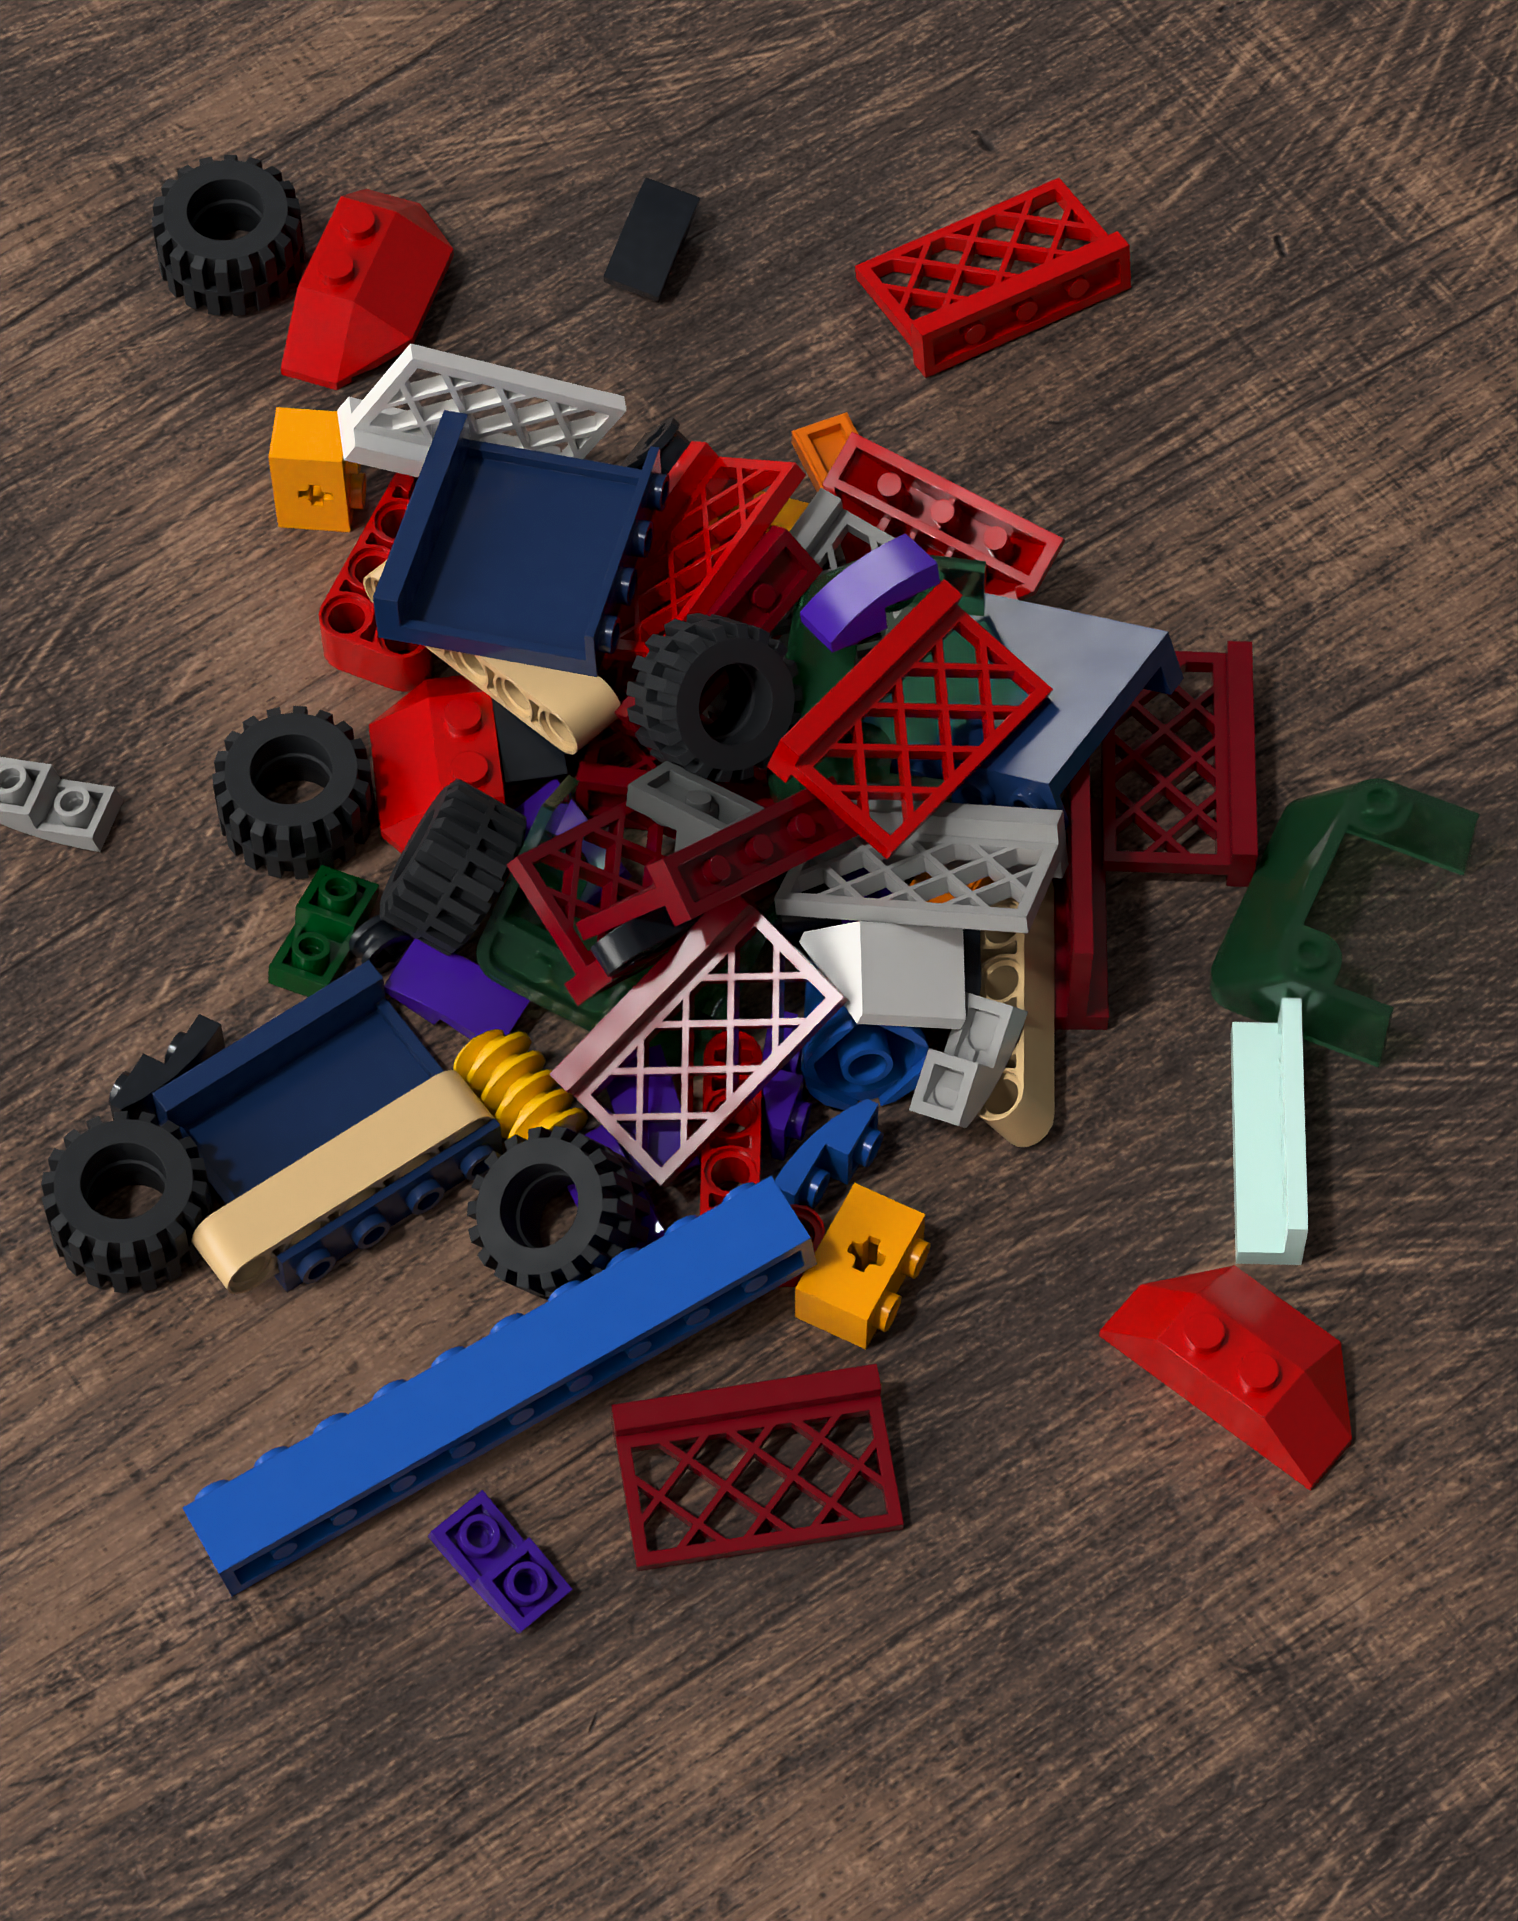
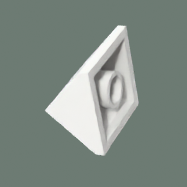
M857 921L805 931L799 943L818 970L848 999L844 1006L857 1024L961 1029L966 1020L963 929Z

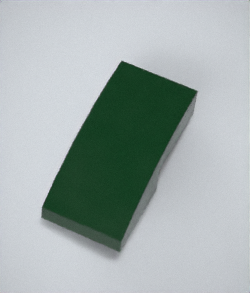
M321 865L295 907V925L269 965L268 983L309 997L342 977L353 955L348 943L357 928L369 920L379 895V884Z

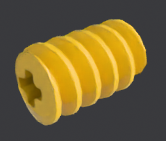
M494 1029L486 1031L474 1037L456 1057L453 1070L461 1075L501 1125V1136L503 1138L509 1139L517 1134L528 1140V1129L541 1126L550 1131H553L554 1126L564 1127L576 1133H579L585 1126L588 1119L585 1111L582 1108L569 1109L574 1100L572 1094L567 1093L562 1088L555 1090L558 1083L550 1076L553 1070L546 1069L541 1071L546 1061L542 1053L534 1050L528 1052L532 1041L526 1032L518 1031L506 1036L503 1030Z

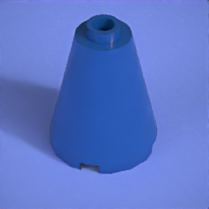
M807 954V959L816 967V965L813 963V961ZM806 982L804 1018L825 999L811 982ZM843 1005L802 1047V1075L804 1076L803 1078L809 1093L826 1106L846 1110L857 1104L858 1101L879 1098L880 1106L897 1101L916 1088L929 1049L928 1040L921 1027L857 1024Z

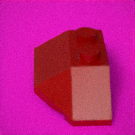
M362 189L340 197L297 287L281 364L282 375L339 390L351 383L352 377L380 366L402 353L410 343L414 344L454 257L453 247L420 203L370 189Z
M851 432L822 483L823 489L842 499L843 509L894 538L906 533L935 561L947 567L948 576L945 580L959 592L965 588L1017 600H1024L1034 596L1065 543L1064 538L854 432ZM849 532L841 541L847 565L853 564L871 552L870 544Z
M463 675L425 679L369 724L381 837L401 854L432 802L446 786L456 779H461L505 804L492 698ZM511 871L500 891L515 889L514 877Z
M1235 1265L1141 1284L1100 1329L1099 1336L1310 1491L1351 1444L1352 1433L1341 1341Z

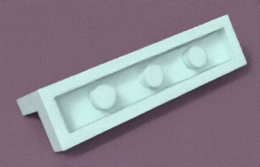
M1282 998L1278 1023L1232 1022L1231 1078L1236 1264L1301 1265L1308 1234L1301 998Z

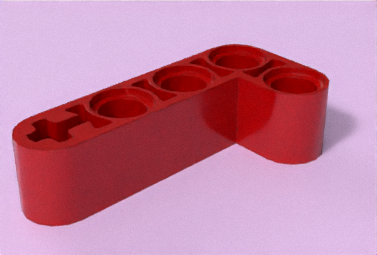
M395 473L324 599L318 615L324 657L331 666L392 690L409 692L425 679H431L434 670L432 652L423 645L379 638L374 604L368 597L363 585L364 577L388 559L418 477ZM346 630H355L353 633H341ZM403 650H410V651H412V652H410V653H405V654H399V653H397V652L403 651Z
M727 1031L714 1036L706 1045L704 1066H726ZM739 1031L738 1065H761L762 1052L760 1045L754 1037ZM726 1075L703 1076L702 1112H715L726 1101ZM739 1075V1086L750 1075ZM762 1090L729 1123L739 1124L745 1127V1129L737 1133L721 1131L701 1151L700 1215L720 1205L724 1197L729 1193V1191L721 1190L717 1185L726 1181H735L741 1184L749 1182L757 1184L761 1181ZM790 1204L811 1237L815 1253L825 1236L823 1220L817 1212L807 1206ZM803 1273L778 1287H796Z

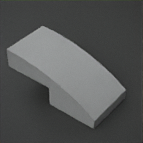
M965 992L966 1020L961 1029H951L944 1053L928 1049L909 1108L910 1111L963 1128H967L976 1117L998 1083L1012 1055L1028 1011Z

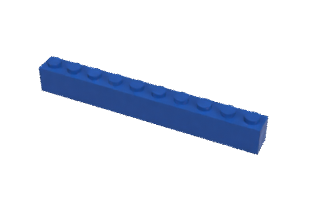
M772 1176L757 1184L753 1182L742 1184L730 1191L720 1205L700 1216L689 1215L677 1220L666 1230L663 1237L642 1249L630 1248L617 1254L607 1264L606 1269L583 1282L575 1280L560 1286L550 1295L548 1302L525 1315L516 1313L505 1317L494 1325L489 1335L466 1348L458 1346L443 1352L433 1361L431 1368L410 1380L401 1379L388 1383L375 1393L371 1402L349 1414L338 1413L326 1418L317 1425L312 1435L293 1446H280L266 1452L255 1462L254 1468L230 1481L219 1480L207 1485L196 1495L193 1502L183 1507V1510L231 1596H234L817 1265L811 1237Z

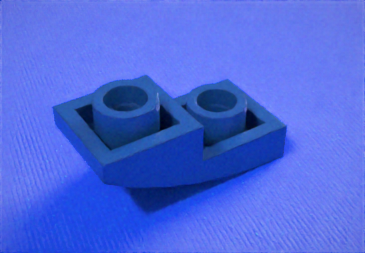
M865 1099L849 1107L818 1129L794 1153L774 1180L789 1204L807 1205L815 1208L827 1189L830 1177L848 1185L859 1165L866 1168L871 1165L880 1149L884 1133L878 1130V1103Z

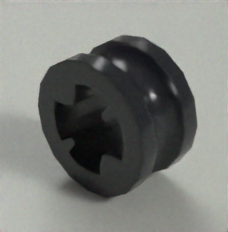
M379 914L357 928L348 944L353 955L357 958H362V964L369 960L376 970L382 974L397 966L412 943L413 938L411 935L380 919Z

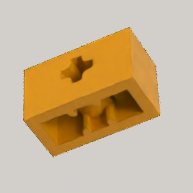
M276 407L268 458L278 527L350 532L354 509H364L367 479L366 473H360L362 464L345 461L343 458L337 411Z
M854 1182L815 1252L817 1265L803 1273L795 1288V1318L866 1350L876 1330L879 1329L886 1332L893 1323L902 1296L898 1295L897 1292L905 1277L908 1276L915 1279L926 1262L931 1243L924 1240L926 1214Z

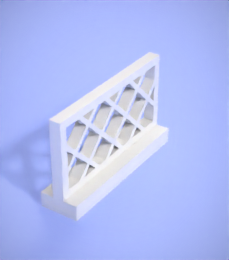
M410 343L363 400L348 397L337 410L345 461L419 477L444 410L468 414L471 440L579 459L585 458L627 410L624 396ZM417 368L441 374L411 383L408 380ZM479 384L495 387L465 396L461 389ZM449 392L453 398L423 407L419 400ZM533 397L548 400L518 409L514 402ZM408 403L411 410L407 411L394 407ZM502 405L506 412L476 420L472 414ZM586 410L597 412L593 416L570 422L567 415ZM555 418L559 423L558 425L528 432L525 427ZM515 429L517 435L511 436L501 432ZM568 442V445L562 450V452L560 451V447L553 446L556 444Z

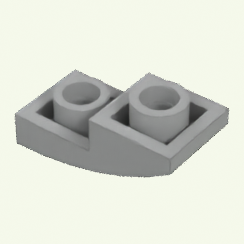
M0 757V824L55 843L91 851H101L123 803L115 787L60 779L52 764Z

